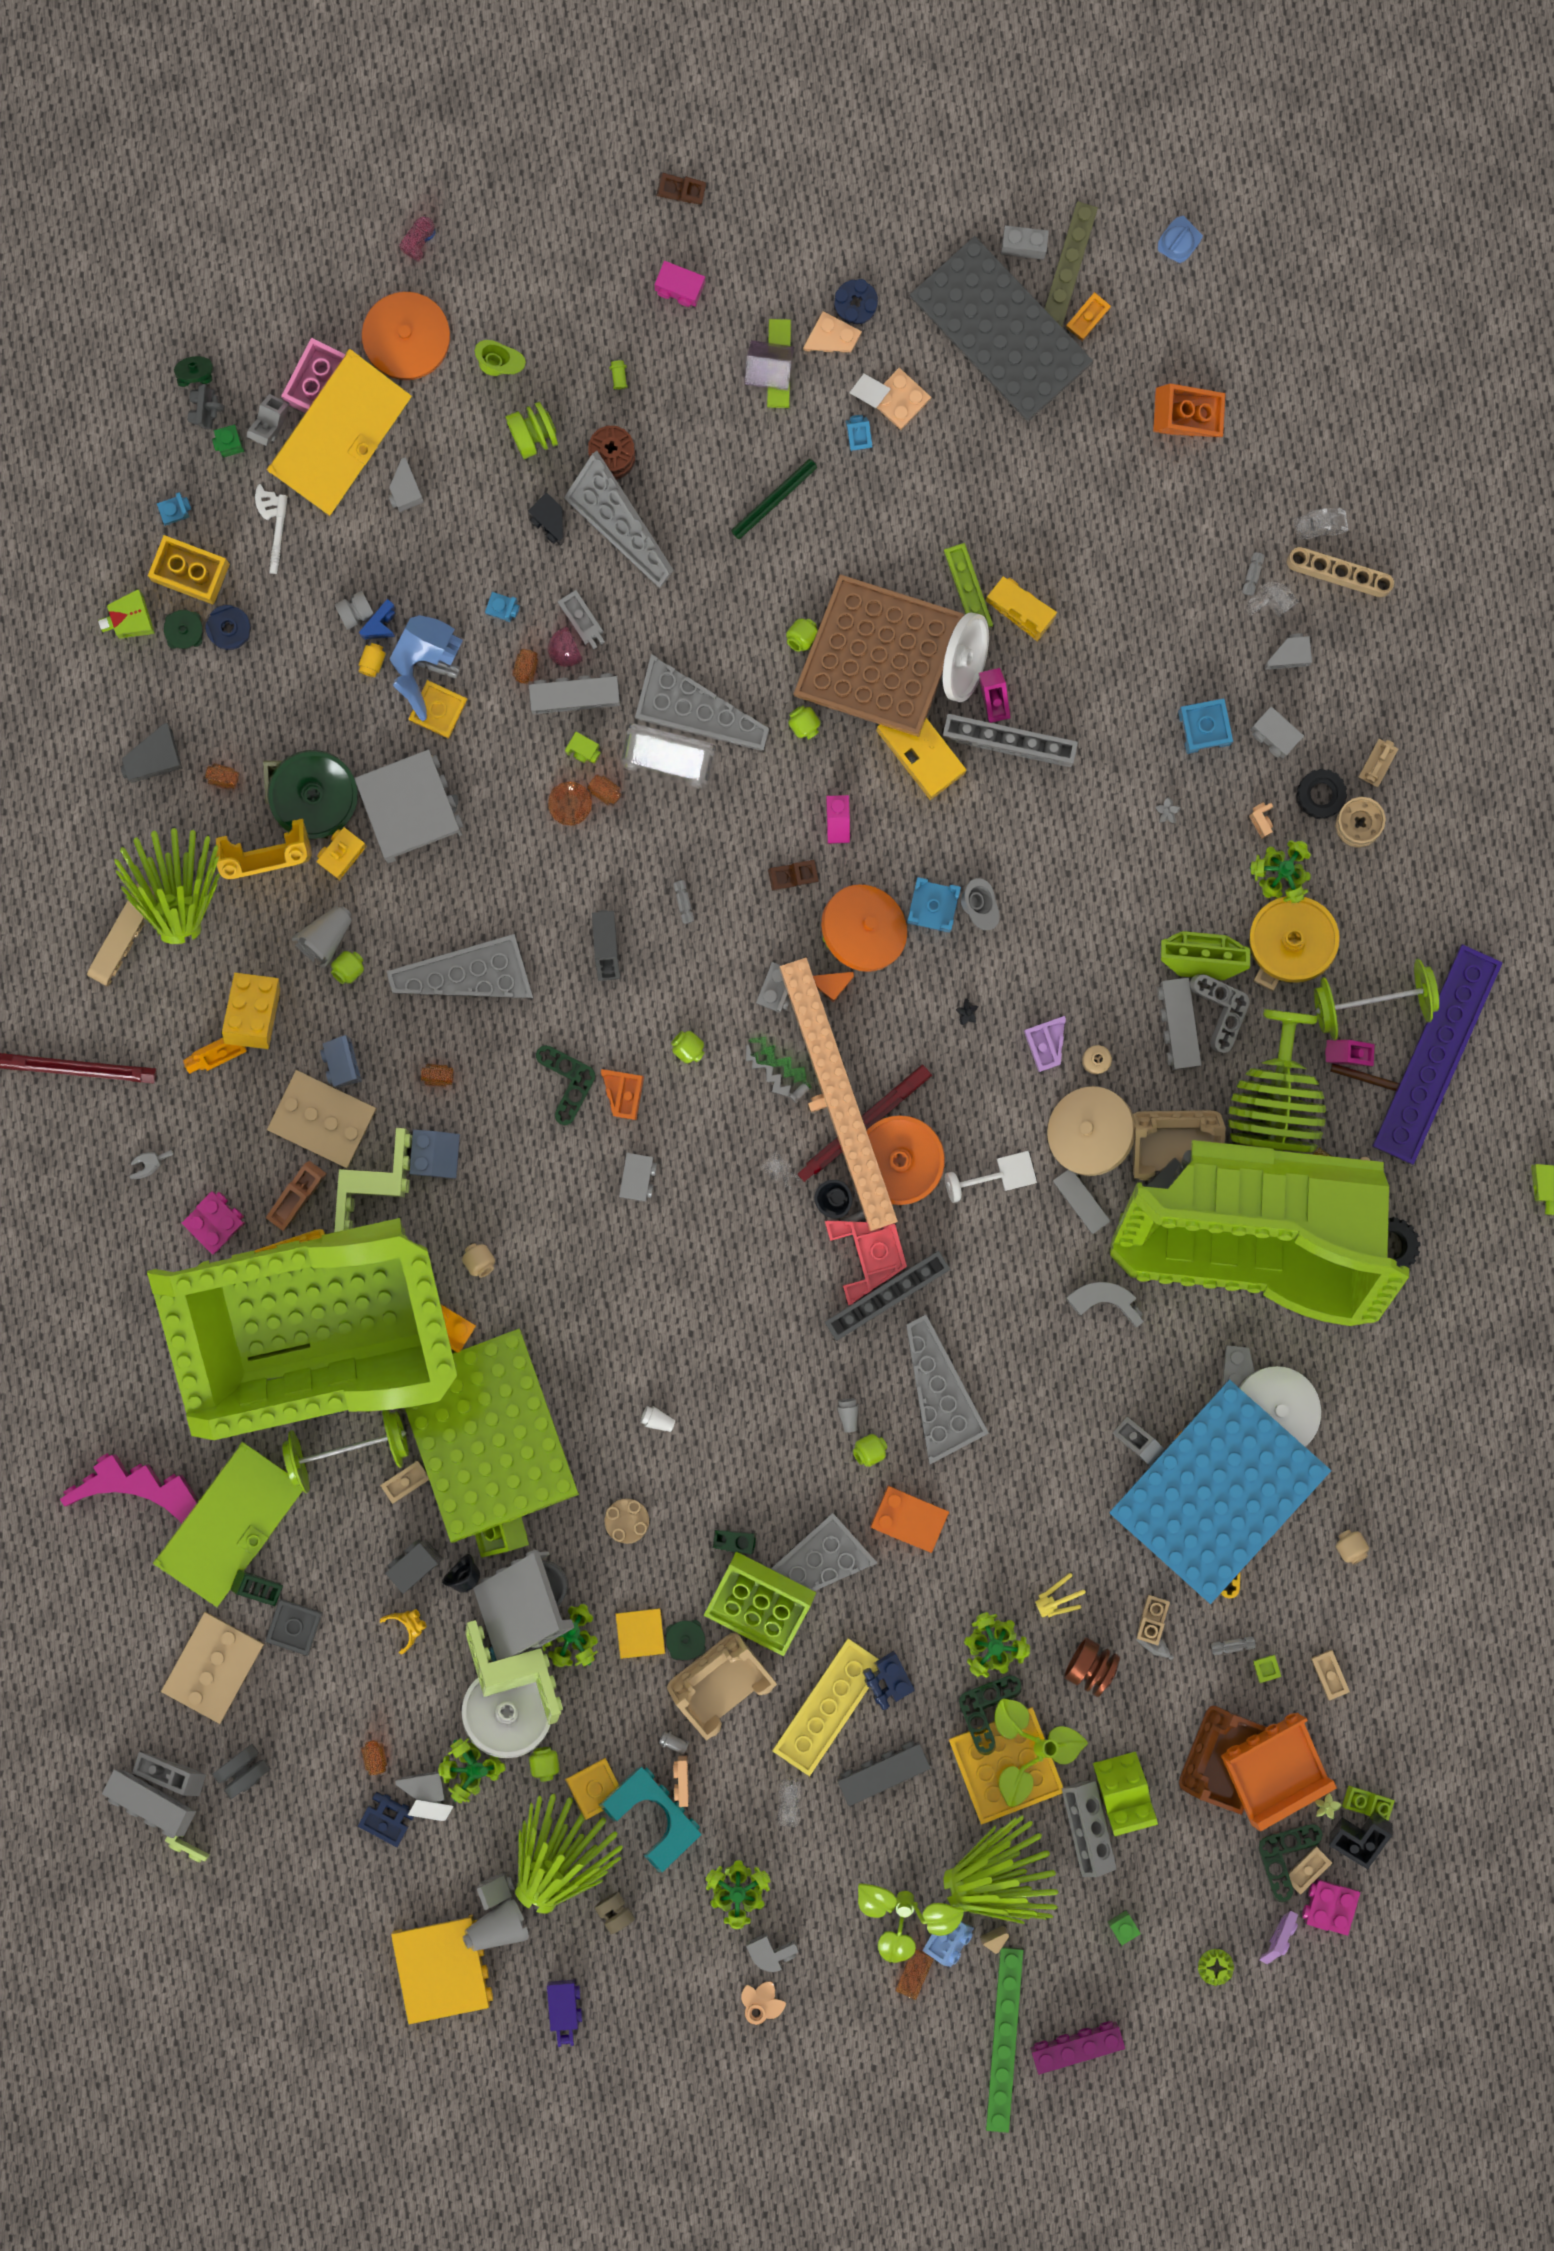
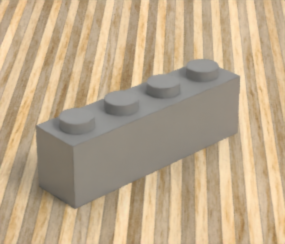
M611 673L599 675L600 678L579 676L577 677L578 680L569 681V678L555 679L556 682L547 683V680H536L533 682L534 684L529 685L532 714L620 706L618 678Z
M1189 977L1162 981L1160 987H1157L1158 999L1163 1001L1164 1009H1160L1161 1021L1166 1022L1167 1031H1163L1165 1044H1169L1170 1053H1166L1167 1064L1172 1066V1071L1200 1067L1201 1059Z
M114 1769L102 1792V1795L109 1798V1803L118 1807L120 1805L125 1807L128 1814L144 1818L145 1824L163 1829L162 1833L170 1838L184 1836L196 1813L195 1810L125 1770Z

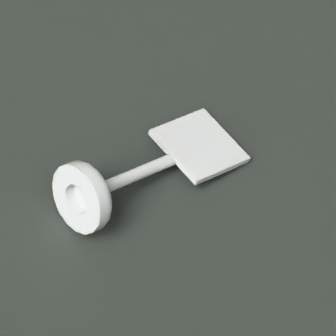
M1029 1151L998 1158L999 1173L959 1182L954 1172L945 1173V1184L951 1202L955 1203L961 1200L962 1187L1002 1178L1005 1191L1037 1183Z

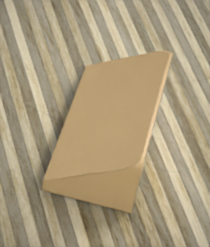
M1005 1926L980 1936L982 1944L995 1954L999 1953L1009 1938Z

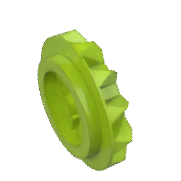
M1211 1949L1200 1957L1198 1972L1207 1984L1217 1986L1225 1984L1232 1978L1234 1963L1227 1952L1221 1949ZM1216 1958L1219 1965L1223 1966L1222 1970H1218L1217 1977H1215L1212 1969L1207 1968L1215 1965Z

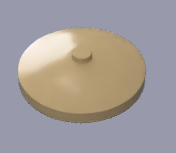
M1102 1087L1080 1088L1066 1095L1054 1108L1048 1123V1143L1054 1157L1065 1168L1085 1176L1101 1175L1120 1165L1131 1151L1135 1140L1134 1116L1128 1104L1116 1093Z

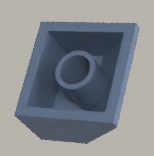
M344 1035L323 1043L324 1049L320 1050L323 1062L328 1064L329 1071H326L328 1083L333 1084L334 1088L362 1082L351 1038Z
M413 1130L409 1174L456 1179L460 1134Z

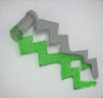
M766 1037L749 1039L750 1043H761L760 1054H767V1060L759 1061V1052L751 1054L750 1046L746 1045V1061H753L752 1069L766 1068V1082H774L773 1093L790 1097L797 1103L812 1088L806 1081L805 1067L791 1069V1057L775 1059V1045L766 1047ZM784 1066V1078L795 1076L794 1083L800 1081L803 1083L791 1094V1085L781 1087V1074L772 1075L774 1067Z

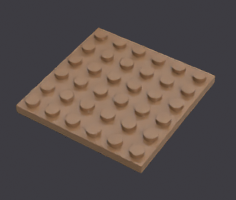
M840 574L795 688L794 697L919 737L943 675L944 659L950 638L964 614Z

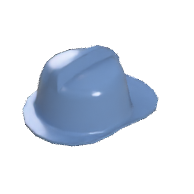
M1185 216L1177 217L1160 237L1158 251L1178 263L1184 262L1199 245L1203 235Z

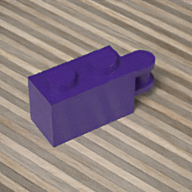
M575 1979L548 1982L550 2032H557L558 2047H562V2044L574 2046L573 2030L578 2029L579 2022H582V2008H577V1999H581L580 1985H575ZM569 2030V2035H561V2031Z

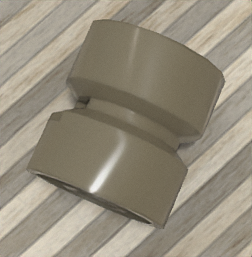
M619 1891L611 1894L594 1906L599 1917L605 1918L604 1925L610 1935L617 1933L635 1920L630 1909L624 1907L625 1901Z

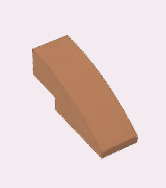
M310 1160L306 1162L293 1181L283 1191L266 1216V1219L284 1231L320 1185L327 1173Z

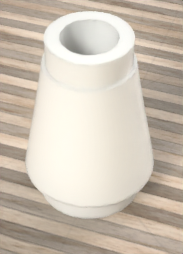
M647 1406L642 1414L640 1423L645 1424V1427L671 1432L675 1420L654 1406L652 1408Z

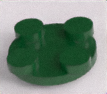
M193 356L179 361L174 368L177 384L180 387H186L190 383L196 382L208 384L213 380L211 375L213 372L212 362L205 357Z
M178 610L166 616L164 635L170 648L188 649L202 644L203 626L199 613Z
M698 1620L679 1621L666 1628V1645L672 1659L691 1660L705 1653V1634Z

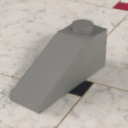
M143 1752L138 1753L132 1772L139 1777L183 1796H200L206 1774L190 1767Z

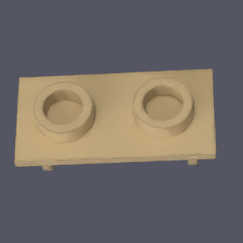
M1378 739L1358 778L1377 788L1379 787L1398 751V748L1394 747L1392 741L1386 740L1385 742Z

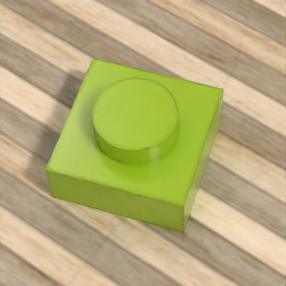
M1274 1654L1252 1661L1259 1683L1282 1677Z

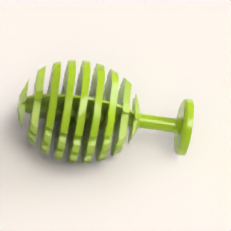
M1264 1009L1263 1016L1265 1018L1282 1022L1278 1059L1274 1058L1260 1063L1276 1065L1277 1067L1275 1071L1250 1068L1245 1075L1272 1079V1082L1240 1080L1236 1087L1269 1093V1096L1233 1093L1231 1100L1266 1106L1267 1109L1229 1106L1228 1111L1232 1115L1266 1120V1123L1228 1120V1127L1262 1133L1264 1136L1230 1133L1231 1140L1246 1145L1272 1148L1275 1151L1314 1152L1318 1146L1316 1144L1285 1138L1321 1139L1323 1135L1321 1131L1288 1126V1123L1325 1126L1326 1119L1321 1117L1290 1113V1110L1326 1112V1106L1323 1104L1291 1099V1096L1324 1099L1322 1091L1291 1086V1082L1319 1085L1315 1077L1290 1073V1068L1306 1069L1291 1060L1296 1025L1298 1023L1316 1024L1318 1016Z

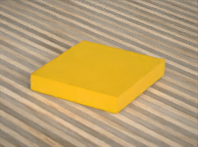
M427 680L421 692L427 709V718L421 721L415 711L412 710L408 720L449 739L468 699Z
M660 1608L616 1613L620 1659L665 1654Z
M606 1758L565 1779L585 1820L604 1811L599 1804L619 1786Z

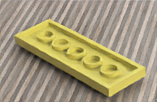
M847 1638L772 1751L810 1777L869 1689L864 1681L863 1671L871 1668L873 1673L876 1672L878 1669L874 1662L879 1659Z

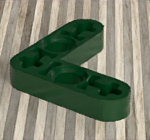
M541 1046L536 1052L537 1061L541 1065L571 1080L555 1111L556 1121L564 1126L569 1125L576 1118L595 1081V1072L586 1064L551 1046ZM550 1050V1055L556 1058L557 1054L561 1055L556 1061L555 1068L551 1066L554 1063L549 1059H546L545 1062L542 1061L541 1052ZM561 1061H571L572 1069L568 1072H562L559 1067ZM586 1070H589L591 1079L585 1080L583 1086H587L584 1091L580 1086L574 1085L575 1081L580 1083L582 1077L579 1075L580 1072L585 1073ZM577 1089L581 1092L582 1097L578 1102H572L569 1099V1093L572 1090ZM567 1101L570 1105L577 1106L575 1111L571 1108L568 1113L571 1116L570 1120L565 1119L563 1122L559 1112L566 1110L567 1105L563 1104Z
M1016 1676L1003 1677L969 1690L960 1696V1708L975 1747L982 1755H990L996 1748L995 1739L983 1709L997 1705L1003 1698L1010 1700L1017 1697L1021 1693L1022 1686L1019 1678ZM1008 1682H1012L1013 1685L1017 1684L1015 1691L1011 1692L1010 1689L1003 1690L1004 1696H1001L998 1685L1005 1689L1008 1687ZM986 1690H995L997 1692L996 1698L993 1700L985 1699L984 1693ZM969 1697L971 1701L975 1700L973 1702L975 1712L972 1714L969 1706L963 1705L966 1703V1698ZM974 1718L983 1719L984 1724L980 1729H974L971 1726V1721ZM984 1733L986 1741H991L988 1749H985L984 1746H979L982 1744V1740L978 1734Z
M1309 1824L1267 1836L1260 1841L1258 1847L1272 1894L1278 1902H1287L1293 1895V1886L1283 1855L1318 1845L1323 1835L1322 1830L1317 1825ZM1309 1830H1312L1313 1833H1318L1315 1841H1312L1311 1838H1306L1303 1840L1305 1844L1301 1845V1838L1298 1832H1302V1837L1308 1835ZM1289 1835L1294 1836L1297 1840L1296 1846L1291 1848L1287 1847L1284 1843V1838ZM1280 1838L1282 1851H1279V1846L1274 1847L1272 1853H1269L1268 1850H1263L1266 1845L1265 1842L1275 1845L1278 1842L1276 1839ZM1273 1863H1277L1282 1867L1280 1875L1275 1876L1270 1873L1269 1867ZM1283 1877L1286 1878V1880H1282L1283 1888L1289 1889L1286 1897H1283L1282 1894H1277V1891L1280 1889L1279 1883L1276 1882L1274 1884L1272 1880L1276 1881Z

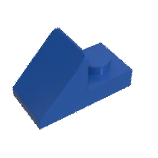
M388 599L382 604L359 631L363 639L395 637L394 633L383 625L384 622L389 623L396 614L394 612L396 610L394 604Z

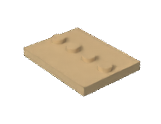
M296 1070L267 1130L348 1169L377 1108Z
M204 1612L161 1692L221 1724L264 1643L208 1612Z

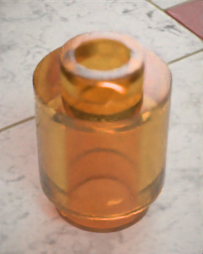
M521 649L520 654H517L512 673L517 682L528 684L529 681L534 680L538 664V654L536 652Z
M213 763L212 767L208 766L205 774L208 784L227 790L230 788L235 789L239 778V772L235 771L234 768Z
M598 774L592 779L587 788L593 796L607 806L611 803L615 804L621 797L619 792L621 788L605 776L601 777Z
M427 1063L426 1068L422 1067L421 1081H425V1086L446 1087L447 1085H452L454 1069L448 1067V1065Z
M378 1740L364 1743L365 1747L361 1748L365 1770L368 1771V1774L377 1775L386 1772L387 1760L383 1743H378Z

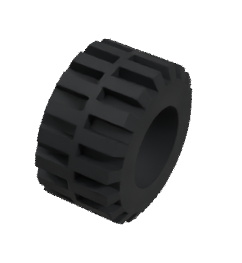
M1393 1217L1388 1218V1232L1395 1233L1402 1242L1401 1253L1394 1260L1397 1261L1398 1267L1406 1266L1410 1268L1409 1266L1416 1262L1415 1258L1420 1253L1418 1247H1421V1243L1417 1240L1419 1235L1417 1232H1414L1412 1225L1407 1224V1221Z

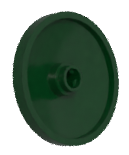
M304 750L287 757L274 770L268 785V803L276 821L286 831L290 832L292 821L303 819L309 839L327 837L334 834L338 829L343 828L352 817L357 805V785L350 769L338 757L321 750Z

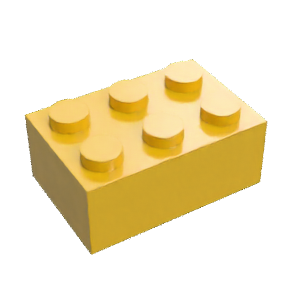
M163 535L148 577L154 583L214 605L230 564L226 558Z
M234 972L222 1028L224 1044L269 1049L280 996L279 978Z

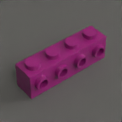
M1107 2021L1094 2029L1083 2028L1077 2031V2034L1070 2036L1069 2034H1063L1050 2042L1044 2040L1035 2043L1033 2047H1030L1038 2075L1124 2050L1125 2046L1117 2022Z

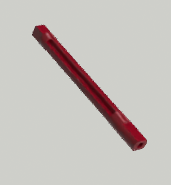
M0 1053V1069L155 1084L157 1077L156 1068Z
M923 1064L861 1116L866 1131L932 1077V1074ZM838 1137L806 1163L807 1166L797 1173L803 1182L813 1174L817 1175L843 1153Z

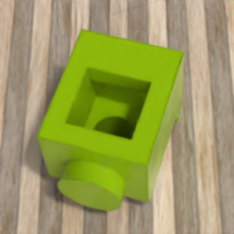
M578 732L574 733L565 749L567 755L570 756L571 753H574L573 757L582 763H585L587 760L595 764L601 754L598 751L600 748L599 744Z

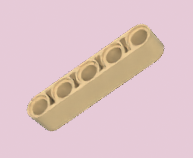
M1295 548L1287 558V565L1293 571L1376 597H1385L1394 587L1393 578L1386 573L1306 548ZM1293 556H1301L1303 558V563H1295L1293 560ZM1314 562H1321L1324 565V570H1317ZM1335 569H1343L1345 571V576H1337ZM1356 575H1363L1366 578V583H1359ZM1379 581L1385 582L1387 590H1381L1377 583Z
M149 886L153 896L155 897L152 887ZM129 901L125 904L87 973V976L105 986L111 984L112 981L110 979L118 972L123 963L121 961L123 956H127L134 943L132 942L134 937L137 938L145 924L143 922L145 919L143 915Z

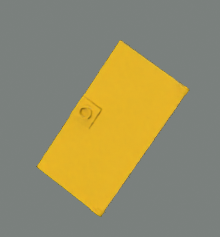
M349 349L266 470L330 516L412 396L362 359L353 350Z

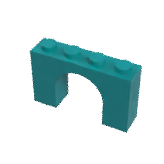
M638 1767L599 1806L613 1822L618 1821L636 1803L643 1800L653 1801L664 1810L667 1818L666 1831L663 1837L644 1854V1857L658 1872H663L702 1834L698 1831L700 1826L692 1818L688 1819L683 1814L685 1812L684 1808L679 1807L677 1801L673 1803L668 1797L670 1795L669 1791L662 1784L660 1786L657 1785L653 1780L655 1778L654 1774L647 1767L645 1769Z

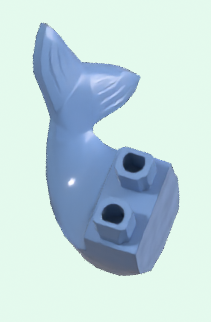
M419 615L409 619L390 657V661L401 675L394 680L393 686L408 699L419 719L424 721L427 718V709L413 676V666L418 661H427L437 665L439 660L451 665L463 640L452 635L455 629L438 619Z

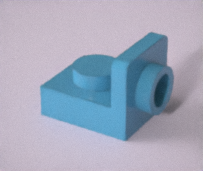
M854 415L850 417V420H845L850 450L872 448L870 424L867 417Z
M180 492L176 493L174 498L157 503L165 526L190 517L188 513L191 510L187 497L183 498Z
M492 592L485 614L511 622L512 617L516 618L520 605H517L518 601L515 597L509 598Z

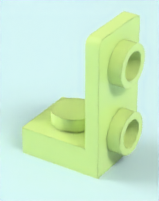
M167 1836L165 1842L169 1843L171 1849L177 1852L183 1850L189 1853V1858L194 1861H206L210 1854L179 1839V1836L174 1838Z

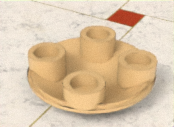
M621 1499L614 1502L607 1509L605 1528L610 1537L615 1541L624 1544L634 1543L646 1534L649 1527V1515L640 1502L633 1499Z

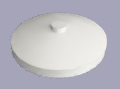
M970 612L964 615L956 625L950 638L943 666L944 692L950 700L957 702L967 700L979 683L978 673L984 670L989 646V629L985 617L981 614Z
M1278 1366L1263 1368L1249 1375L1239 1386L1246 1395L1305 1447L1316 1435L1321 1420L1320 1400L1313 1385L1299 1372Z
M477 1678L465 1694L462 1705L463 1727L471 1742L484 1753L499 1758H514L525 1755L543 1741L549 1730L550 1725H548L536 1682L484 1697L479 1679Z

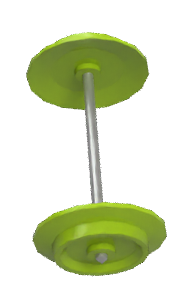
M1416 959L1414 962L1416 989L1337 1005L1334 1004L1327 979L1322 977L1320 987L1314 989L1315 1012L1318 1016L1321 1031L1329 1033L1332 1040L1336 1041L1338 1038L1336 1010L1418 995L1423 1016L1427 1022H1431L1433 1012L1439 1010V993L1433 970L1429 966L1424 967L1422 961Z
M382 1410L386 1431L385 1436L307 1457L302 1456L299 1440L295 1432L290 1430L288 1432V1440L282 1443L285 1466L293 1486H300L303 1492H309V1477L304 1464L306 1462L384 1441L389 1442L393 1458L397 1466L402 1468L403 1458L409 1455L406 1439L407 1432L404 1431L398 1412Z

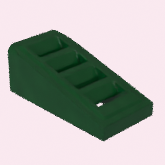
M239 1569L231 1586V1591L237 1595L275 1606L283 1585ZM253 1581H255L252 1591L249 1592ZM264 1584L260 1595H258L261 1585ZM271 1586L273 1587V1589L268 1599L266 1598V1595Z

